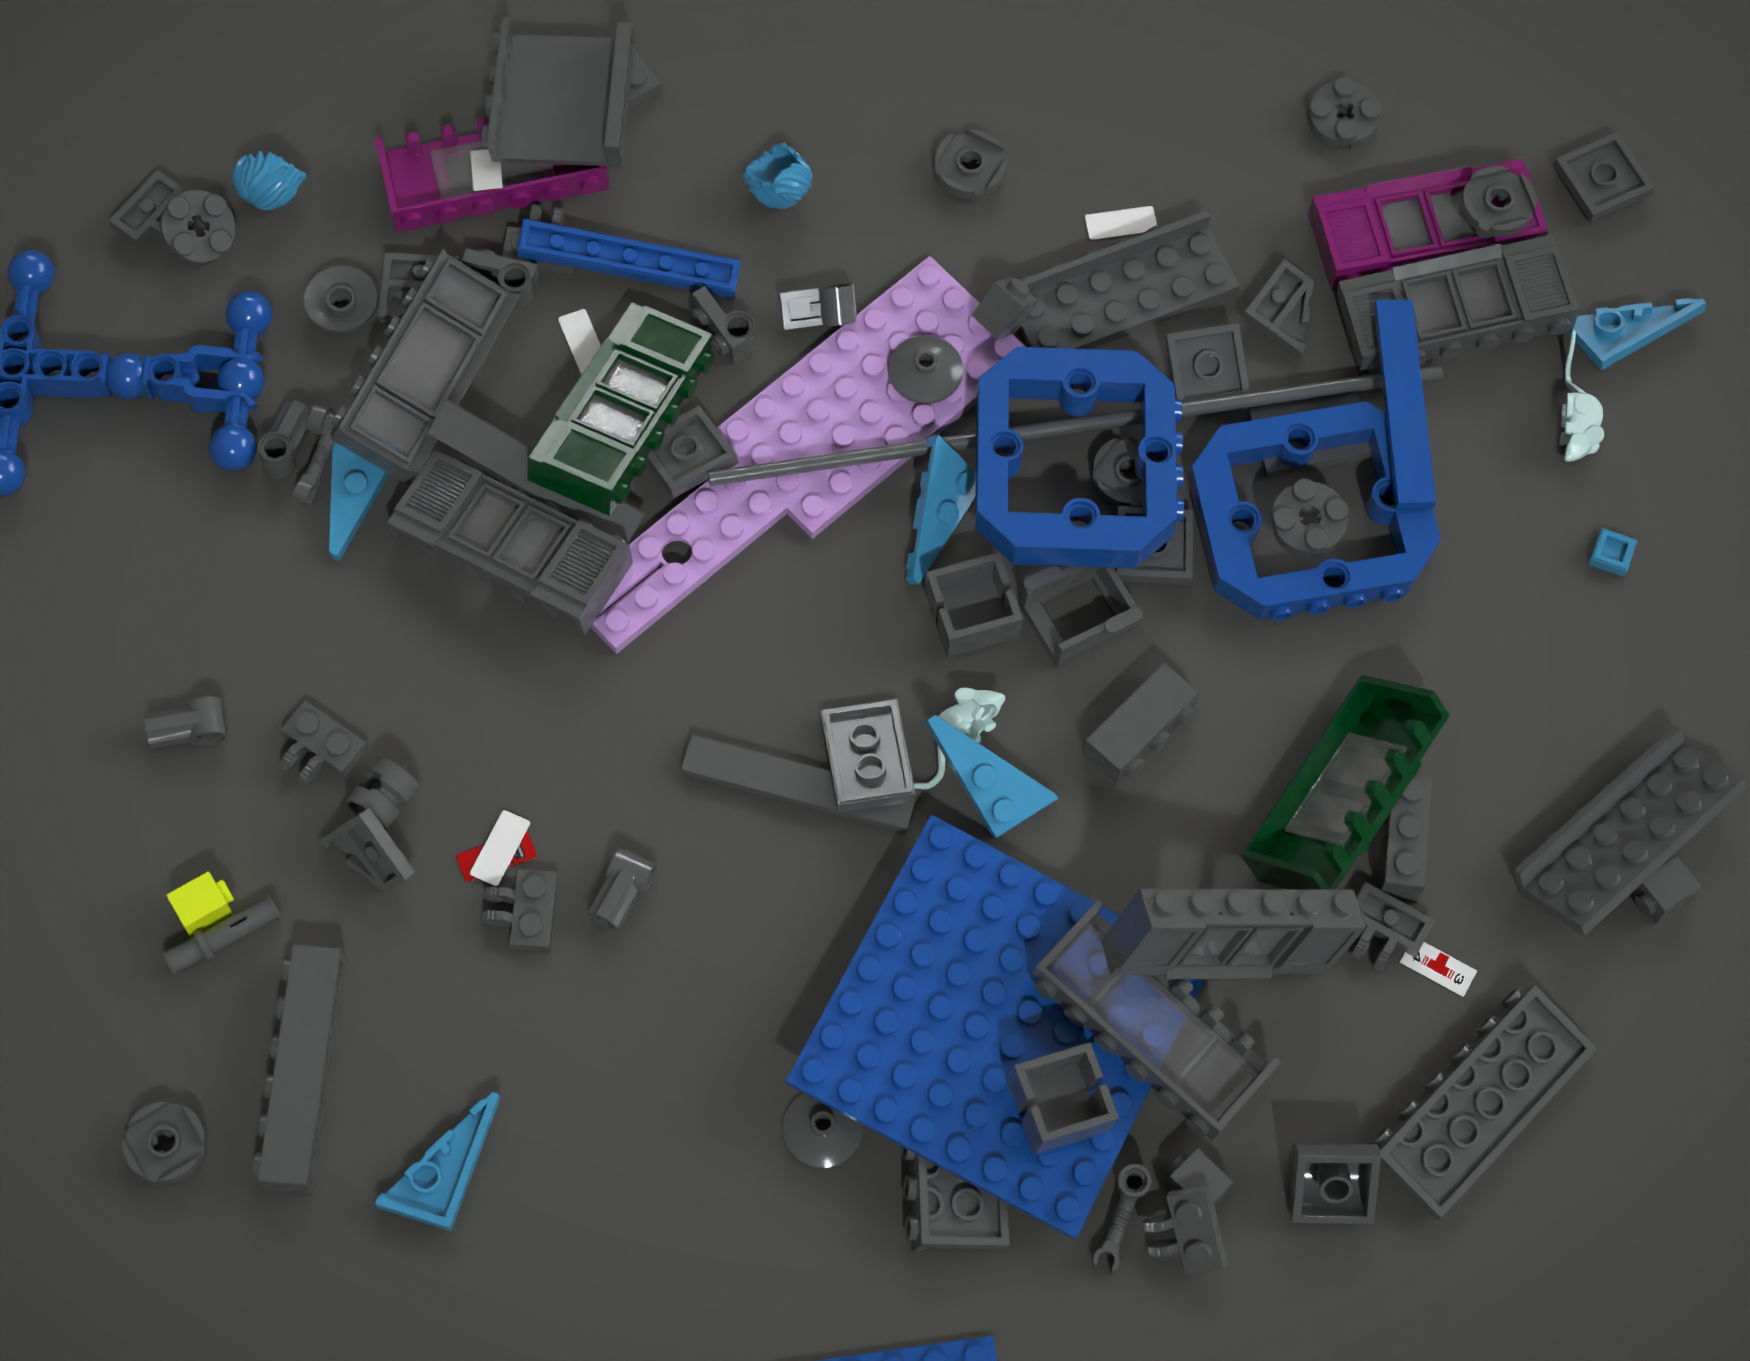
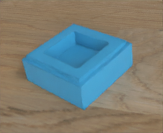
M1601 528L1588 565L1625 577L1638 540Z

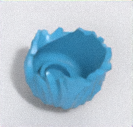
M783 142L782 144L774 145L770 151H765L762 156L753 160L746 167L742 176L745 179L744 184L749 185V191L754 194L760 203L769 208L786 209L794 206L807 195L808 190L811 188L813 174L801 155L792 147H788L786 142Z
M258 151L256 158L252 154L244 155L237 161L232 171V181L237 194L244 201L264 211L286 205L293 199L297 188L306 179L305 172L295 168L292 163L288 164V162L283 160V157L276 156L272 152H269L265 158L262 151Z

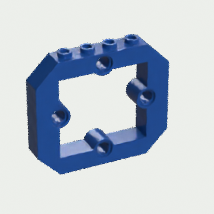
M1042 347L1014 348L980 376L978 380L976 404L975 529L1012 564L1137 568L1173 537L1176 522L1183 521L1184 499H1177V488H1182L1183 465H1176V455L1182 454L1183 445L1182 432H1176V422H1181L1182 400L1175 399V384L1138 351ZM1073 389H1081L1085 393H1078L1073 391ZM1009 398L1059 400L1064 412L1077 417L1091 413L1095 408L1096 401L1141 403L1142 440L1139 443L1134 468L1136 475L1142 481L1143 517L1100 515L1097 505L1086 498H1075L1067 502L1062 514L1008 512V479L1016 476L1020 471L1024 448L1021 436L1014 430L1009 429ZM1007 452L1010 454V456L1004 457L998 455L997 453ZM1149 457H1157L1162 461H1152ZM1074 521H1082V522L1086 523L1087 525H1086V526H1076V525L1073 524L1072 522H1074Z
M1367 401L1222 425L1192 465L1188 478L1214 591L1259 620L1271 618L1272 621H1283L1291 618L1296 613L1308 611L1310 615H1318L1336 606L1345 605L1346 608L1352 609L1361 607L1371 600L1382 599L1383 602H1393L1402 599L1409 592L1432 558L1441 541L1433 508H1396V505H1386L1380 500L1379 497L1387 496L1395 502L1385 412ZM1299 441L1305 448L1296 449L1289 442ZM1368 442L1377 482L1374 484L1367 500L1366 512L1375 523L1389 525L1396 555L1349 563L1338 558H1330L1323 561L1318 568L1258 578L1250 546L1254 544L1262 524V515L1254 504L1247 501H1239L1231 466L1279 457L1285 465L1301 469L1311 461L1316 450ZM1242 521L1248 525L1249 529H1236L1232 523ZM1333 578L1339 582L1340 587H1329L1323 579Z

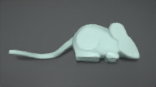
M1572 330L1564 371L1565 384L1573 393H1567V403L1562 405L1561 428H1565V432H1561L1559 442L1560 446L1567 445L1564 452V460L1566 462L1578 460L1587 454L1597 452L1600 447L1599 442L1604 438V430L1600 427L1603 419L1601 403L1593 395L1586 394L1571 381L1570 370L1575 346V330Z
M960 688L955 692V699L958 703L944 710L938 717L980 743V733L983 730L989 732L996 727V723L992 718L998 714L1005 701V695L988 690ZM938 745L937 774L929 782L914 783L915 789L932 788L944 776L945 756Z

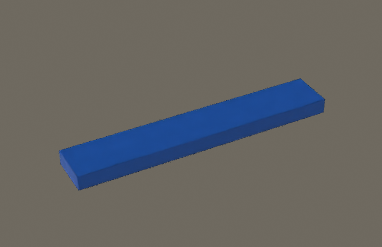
M523 219L517 249V257L693 291H697L705 286L710 294L730 298L735 297L741 260Z
M1413 299L1376 300L1374 315L1396 508H1434L1436 496Z

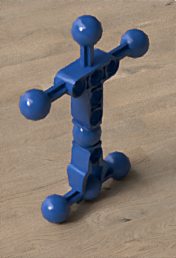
M33 249L20 251L11 258L7 267L8 281L17 291L14 314L3 322L0 329V497L13 495L22 488L26 479L25 464L16 455L20 427L26 425L32 417L35 396L98 398L106 395V397L111 398L113 393L119 398L131 400L140 398L146 393L148 399H154V396H157L161 400L189 404L190 408L197 413L226 412L224 426L213 433L209 442L210 457L221 469L230 472L244 470L253 463L257 453V443L253 434L247 430L249 410L258 408L254 400L261 395L265 386L264 372L258 365L264 358L256 352L257 337L268 330L273 318L271 305L260 293L253 291L239 292L228 302L225 317L228 326L235 332L233 351L231 348L195 345L189 349L188 353L160 354L153 358L152 355L146 354L144 359L138 354L127 352L118 354L111 359L109 353H104L101 356L93 351L42 349V342L36 331L35 321L39 295L50 289L55 279L54 265L44 253ZM21 336H27L21 341H16ZM22 369L21 372L11 375L12 371ZM61 370L54 376H47L52 371ZM220 370L217 375L219 390L196 388L200 383L201 372ZM90 372H98L93 377H85ZM165 375H173L168 380H160ZM12 402H18L12 408H5L8 404Z

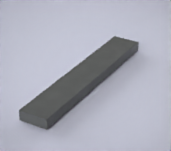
M445 400L428 431L429 435L542 500L555 504L576 519L578 517L586 519L595 528L607 534H616L628 544L646 514L629 503L624 502L622 505L618 503L610 516L528 481V458L534 449L449 400Z
M696 735L691 736L681 767V774L902 833H907L916 802L838 813L831 771Z

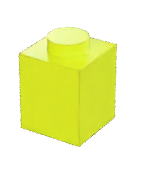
M209 871L166 895L190 938L194 937L193 932L199 929L203 932L233 915L228 903L234 900L223 879L215 883Z

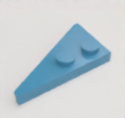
M1702 298L1676 299L1674 305L1653 307L1652 302L1623 305L1616 309L1608 307L1596 308L1594 314L1577 316L1575 327L1566 333L1571 337L1572 330L1576 331L1575 343L1602 371L1705 312L1706 302Z
M369 434L370 436L374 437L375 439L379 440L380 442L384 443L385 445L402 454L399 446H396L392 443H389L385 440H382L378 437ZM336 442L332 448L329 554L332 555V559L340 561L390 474Z
M932 435L927 440L926 447L931 448L928 471L922 472L921 494L917 499L913 529L918 531L914 553H908L906 565L907 577L905 580L910 585L921 582L976 497V471L940 435Z
M933 715L923 720L992 838L999 837L1058 799L1054 792L938 716Z
M491 1092L487 1098L480 1100L469 1110L470 1114L452 1131L449 1129L425 1152L422 1160L412 1164L404 1172L405 1176L386 1194L382 1193L377 1198L376 1207L452 1231L500 1102V1095Z

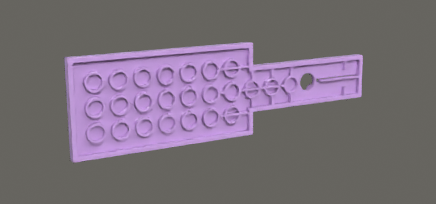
M929 256L858 313L856 322L843 325L718 426L717 429L737 454L738 464L731 468L927 440L932 435H939L977 403V389L980 376L1014 348L1025 346L1013 334L997 340L972 316V313L980 303ZM916 336H934L951 344L959 353L963 364L962 380L957 390L945 400L932 404L915 403L901 396L893 387L888 371L891 355L901 343ZM930 361L920 362L924 367H929L933 364ZM911 457L710 486L709 480L706 481L628 545L633 564L591 628L616 654L619 653L786 514L813 539ZM682 541L691 548L692 555L684 564H669L662 557L664 547L670 542Z

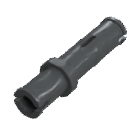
M267 896L258 903L232 915L230 918L203 932L200 929L193 932L194 937L166 952H162V955L172 974L176 975L178 972L204 958L209 961L215 957L213 953L246 937L274 920L280 919L281 916L271 897Z

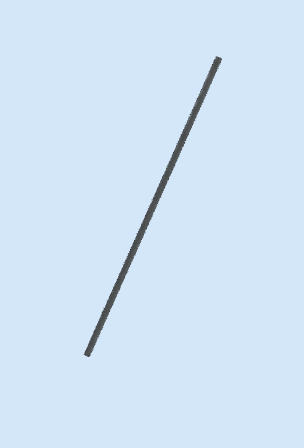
M1442 366L1421 367L1422 382L1443 379ZM1381 373L1182 402V417L1382 388ZM1141 408L1009 427V429L1017 432L1024 441L1140 424ZM976 432L942 437L955 451L976 448ZM927 440L708 471V480L710 486L928 455L931 454V448L926 447Z

